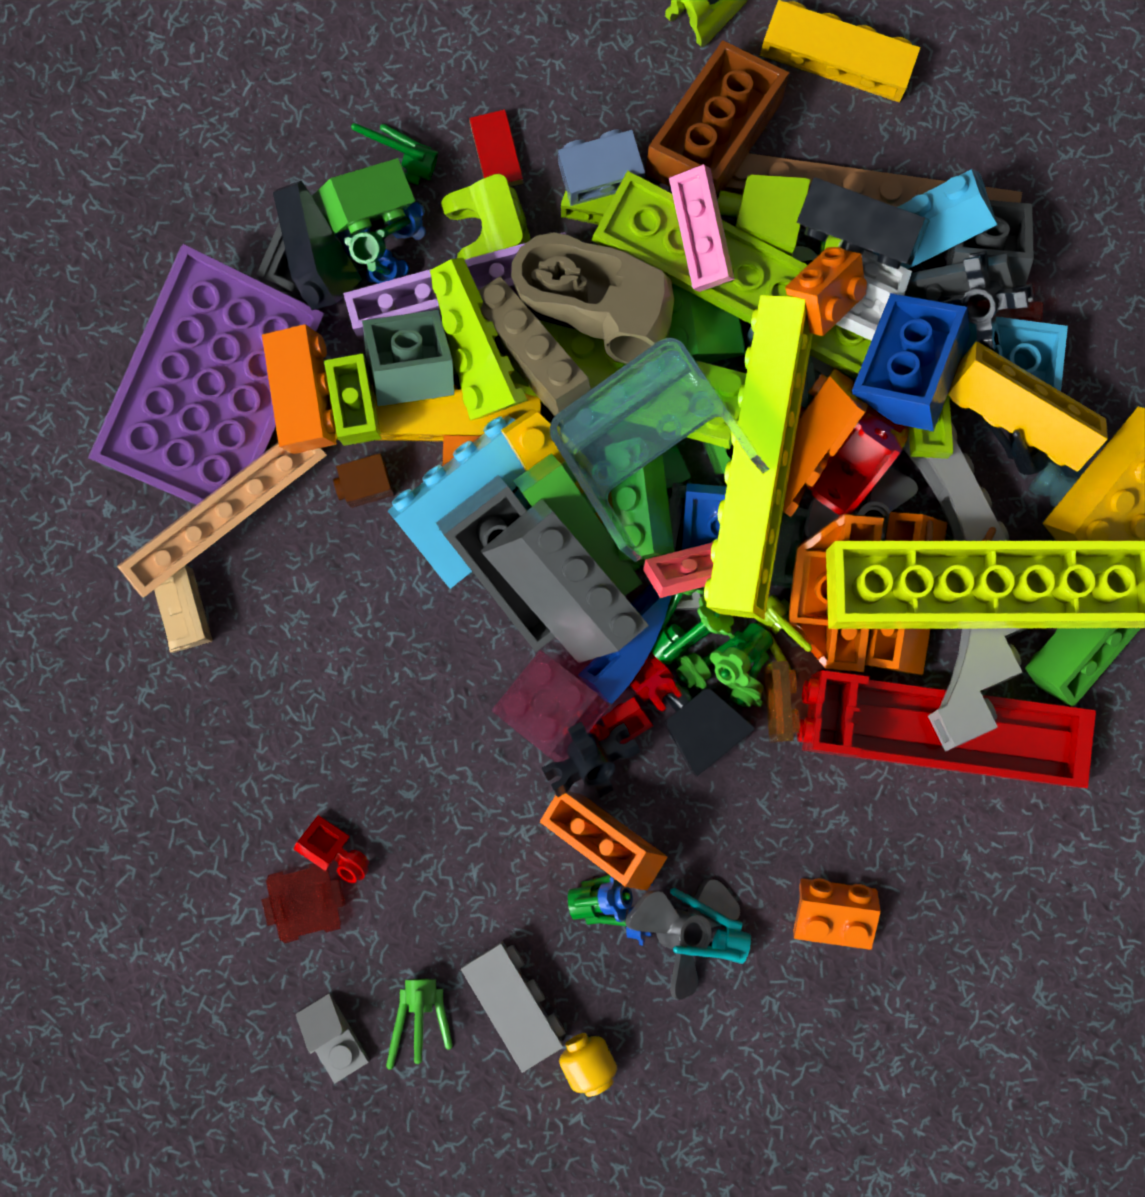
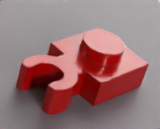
M650 652L645 663L629 686L644 702L650 698L660 711L666 709L662 702L666 694L674 693L678 698L682 696L681 690L672 680L674 678L672 673Z

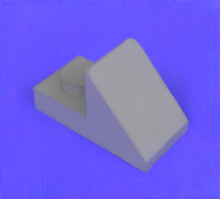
M331 993L296 1013L309 1053L311 1054L314 1051L317 1053L334 1084L370 1061Z

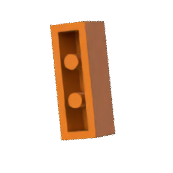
M306 324L262 334L279 447L292 454L336 445V427L333 410L330 406V393L323 358L327 356V349L322 335Z
M568 791L558 798L555 795L540 820V823L625 887L648 891L668 858L661 851L579 793Z

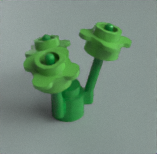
M751 623L743 632L736 631L733 639L730 638L703 659L694 652L688 656L684 655L682 658L678 657L675 659L678 665L676 672L679 679L688 688L693 687L698 690L699 688L704 689L707 687L705 681L711 678V673L707 666L713 662L715 664L716 677L720 682L728 686L727 692L730 694L729 697L732 701L744 707H751V704L761 707L763 702L760 698L764 686L756 678L762 666L770 658L766 651L773 645V638L763 627Z

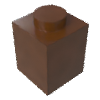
M381 453L336 466L339 477L333 478L336 494L339 501L345 499L350 508L395 496L385 460Z

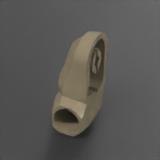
M555 232L535 236L520 247L512 261L511 277L524 304L537 313L567 322L586 335L603 339L606 354L616 362L643 367H653L660 363L669 343L674 305L672 280L663 271L623 251L611 247L584 243L569 235Z

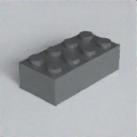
M498 475L436 522V524L526 641L537 652L553 640L555 636L481 552L486 545L527 512L508 485Z

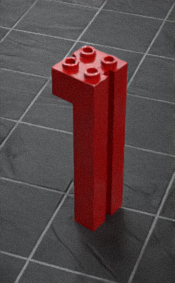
M825 670L812 674L809 681H804L802 703L808 704V714L805 719L799 720L797 730V742H803L802 751L1065 787L1088 788L1096 710L982 695L984 699H989L997 714L995 722L998 728L945 752L928 716L939 709L947 690L869 680V676Z

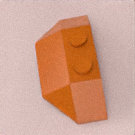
M842 514L797 546L788 622L812 646L811 652L825 669L864 672L869 629H828L826 550L834 541H881L883 517Z

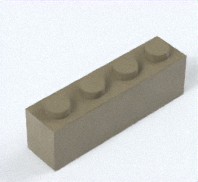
M501 276L478 290L483 300L480 309L482 315L488 321L493 322L498 336L494 339L498 350L503 356H508L513 368L560 424H565L592 406L594 401L589 378Z

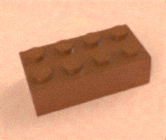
M722 40L649 145L645 175L671 187L670 177L704 164L711 169L718 199L720 190L723 191L781 105L789 72Z

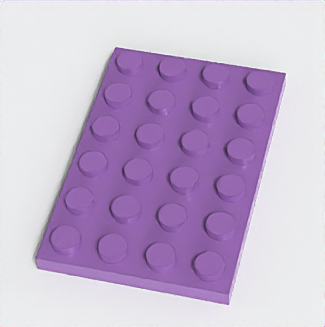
M183 244L175 258L88 458L197 505L265 452L276 424L262 334L304 324L316 331L324 313L317 309L311 310L308 305Z

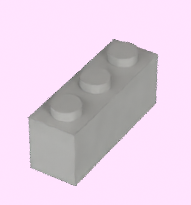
M502 940L463 964L461 971L523 1073L563 1048L561 1036L566 1034L555 1013L548 1016L540 1002L545 1000V997L536 981L531 979L527 982L520 968L525 964L515 946L511 945L507 948Z

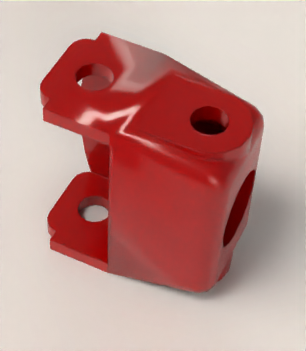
M868 405L864 415L833 457L830 456L827 461L828 464L813 487H807L812 491L813 497L836 514H852L901 453L908 438L909 426L895 424Z

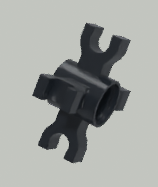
M987 251L971 253L969 255L970 258L963 260L970 290L965 295L939 297L938 302L967 307L969 322L976 324L977 342L994 351L996 345L1001 343L995 314L1000 309L1028 307L1029 302L1034 300L1032 284L1003 289L1000 284L989 278ZM981 294L987 297L990 302V309L979 307L975 301V295Z
M579 722L567 729L573 740L566 751L569 758L563 762L549 763L542 767V771L548 781L556 776H562L559 781L551 784L557 798L567 793L572 785L581 779L586 786H595L601 798L614 790L609 781L616 769L613 761L619 758H630L640 753L635 739L630 740L626 744H620L623 739L630 737L625 723L615 727L607 738L600 741L595 734H588L583 723Z

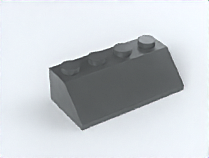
M542 499L481 550L483 555L578 663L619 651L649 626Z

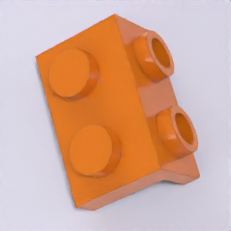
M828 247L785 286L788 296L805 299L810 333L824 336L866 295L867 281L864 278L862 254L846 251L840 247Z
M802 878L799 884L800 900L793 929L794 939L872 950L881 912L878 891L862 884L846 885L832 883L820 878L813 880Z

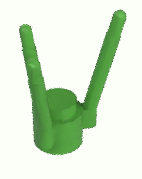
M436 979L405 980V989H400V1004L389 1048L387 1069H393L408 1004L409 1012L415 1013L414 1062L416 1064L422 1062L424 1012H432L433 1004H435L445 1048L448 1050L452 1048L450 1029L443 1004V989H436Z

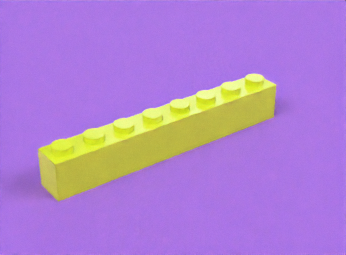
M760 295L758 309H755L752 314L751 326L754 334L752 346H749L745 353L746 380L745 385H741L738 393V404L741 409L738 423L734 424L731 434V441L734 446L732 460L727 463L725 468L726 495L725 500L720 502L718 508L719 535L718 539L713 541L711 548V559L714 564L711 578L707 579L704 588V598L707 602L706 607L718 614L765 619L813 334L809 331L805 299L790 296Z

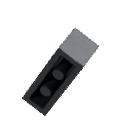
M814 177L796 223L807 226L805 235L824 242L831 235L843 240L840 248L862 255L865 249L879 253L877 262L899 269L902 262L912 266L930 220Z

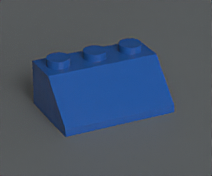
M890 293L853 386V395L895 424L934 432L970 336L967 307Z

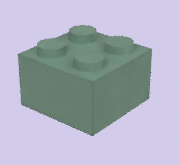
M439 310L362 320L366 358L369 364L377 406L454 395L452 357Z

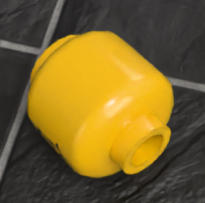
M580 1033L565 1043L567 1049L561 1054L559 1062L573 1091L585 1093L586 1096L591 1097L604 1092L613 1085V1077L617 1072V1065L602 1037H588L586 1033Z

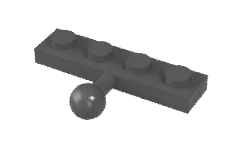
M1008 254L988 257L990 280L1000 284L1003 289L1016 287ZM964 262L911 273L904 296L938 302V298L942 296L965 295L970 290ZM975 295L976 302L988 300L984 295Z

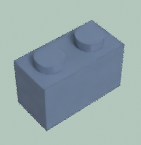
M619 129L611 130L602 134L600 139L585 142V140L571 141L563 149L558 150V165L570 206L615 194L627 170L643 179L645 177L644 167L632 130L625 132Z

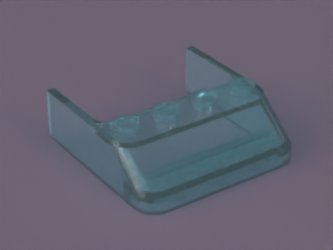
M665 338L655 343L559 412L553 418L550 425V436L613 540L618 548L635 562L640 560L642 556L608 502L610 491L715 417H722L750 460L762 474L770 470L691 353L681 341L675 338Z

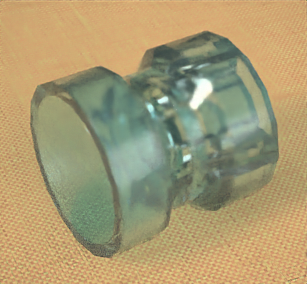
M1050 459L1045 468L1038 472L1028 490L1037 496H1050V505L1055 508L1079 478L1074 474L1064 476L1065 472L1062 471L1061 466Z

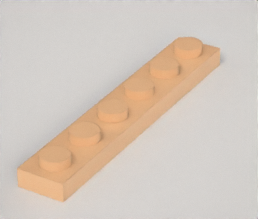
M276 443L117 567L140 596L144 598L327 455L321 448L292 454L280 448L279 444Z

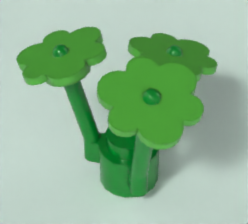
M705 587L678 593L671 598L665 620L651 650L654 656L664 664H671L679 655H683L692 645L711 632L714 634L718 633L719 635H728L731 639L735 637L734 631L731 628L734 624L733 617L731 615L718 614L706 607L707 602L703 595ZM694 592L703 595L699 598L700 607L697 610L701 619L700 623L687 633L675 624H672L670 627L666 626L684 594L692 595Z

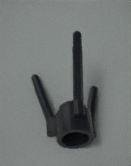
M986 421L993 434L1005 449L1008 459L1014 460L1017 470L1021 474L1032 475L1045 468L1047 464L1045 452L1034 446L1028 447L1019 430L1013 431L1015 440L1011 444L1001 428L994 427Z

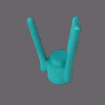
M677 888L671 889L670 893L726 927L724 930L718 929L716 931L712 946L707 948L674 946L673 952L692 956L720 958L743 964L748 957L751 945V935L741 931L743 923L729 919Z

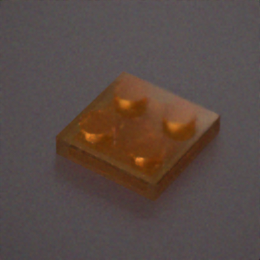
M788 661L771 662L764 666L769 743L794 741L793 734L799 733L800 728L798 710L791 708V694L797 691L795 670H789Z

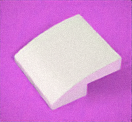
M843 240L840 241L838 247H841ZM864 250L862 262L864 278L867 281L866 295L836 325L872 341L890 293L904 296L912 271L902 266L896 269L877 262L878 255Z

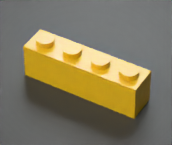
M778 0L764 38L760 56L900 103L921 47L912 45L909 40L903 37L891 38L879 34L875 29L867 25L855 26L843 22L838 16L831 13L820 14L808 10L804 5L795 1L784 2Z
M976 341L960 360L948 392V396H950L952 401L962 408H970L979 413L994 427H1002L1011 433L1014 430H1019L1028 447L1034 446L1045 452L1054 463L1060 466L1066 465L1078 472L1108 440L1106 418Z

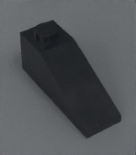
M303 181L281 187L273 192L291 278L311 310L337 304L344 297L343 293L351 291L362 278Z

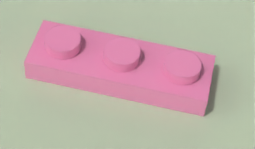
M703 164L670 177L669 181L693 289L701 292L734 280L711 169Z

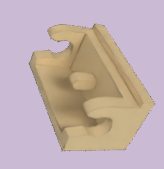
M185 565L154 589L170 653L213 641L193 569Z

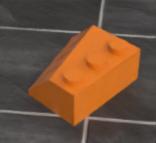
M836 368L832 370L828 377L822 373L808 391L813 396L812 400L806 408L800 407L783 512L790 517L798 508L806 487H813L828 464L827 461L830 456L833 457L868 407V404L853 395L852 389L855 382Z

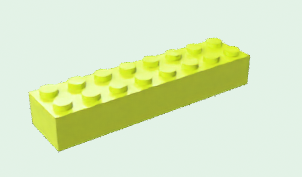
M834 541L826 550L828 629L1145 628V541Z

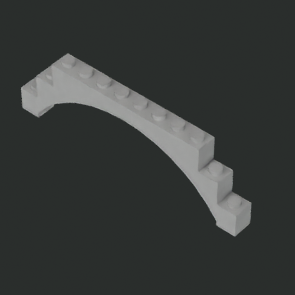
M752 327L745 341L747 347L752 346L754 334ZM811 356L814 364L815 381L821 373L828 377L834 367ZM840 371L841 373H843L844 375H846L847 377H849L850 379H852L854 382L856 381L855 378H853V377H851V376L845 374L844 372ZM952 422L953 454L948 459L910 457L908 433L903 450L920 469L936 495L951 530L953 540L982 541L989 528L995 527L997 531L992 541H1009L1006 527L1002 522H997L991 510L992 502L985 488L979 486L973 475L974 465L972 460L966 453H962L956 441L957 432ZM1028 628L962 629L959 653L950 684L939 709L928 716L945 752L998 728L995 722L997 719L995 708L989 699L983 698L981 692L1022 673L1019 653L1012 644H1008L1006 638Z

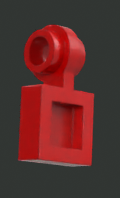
M635 697L625 703L618 704L611 712L601 717L605 724L604 727L599 724L585 725L587 733L595 734L601 741L607 738L615 727L625 723L630 737L623 739L620 744L629 742L653 727L648 715Z
M317 815L299 838L293 849L324 871L335 860L338 862L337 873L349 883H356L357 880L364 879L368 873L369 860L363 853L357 850L347 852L343 849L350 836L319 815Z

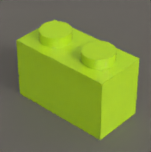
M357 354L324 360L337 438L343 446L382 439L369 364L365 356Z

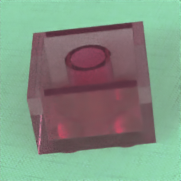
M539 650L491 711L554 762H563L569 758L566 751L569 744L573 741L567 729L582 722L587 733H589L608 709L609 705L591 688L543 651Z

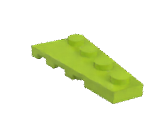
M464 258L450 259L429 270L432 278V287L442 315L443 328L448 337L453 365L458 374L463 393V402L467 408L469 419L484 418L528 401L523 389H516L509 374L514 369L508 356L501 357L494 342V339L498 336L493 322L488 321L482 315L480 309L483 300Z

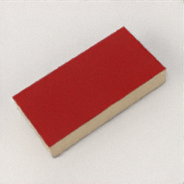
M505 109L469 118L483 178L494 174H501L506 177L510 187L523 184Z

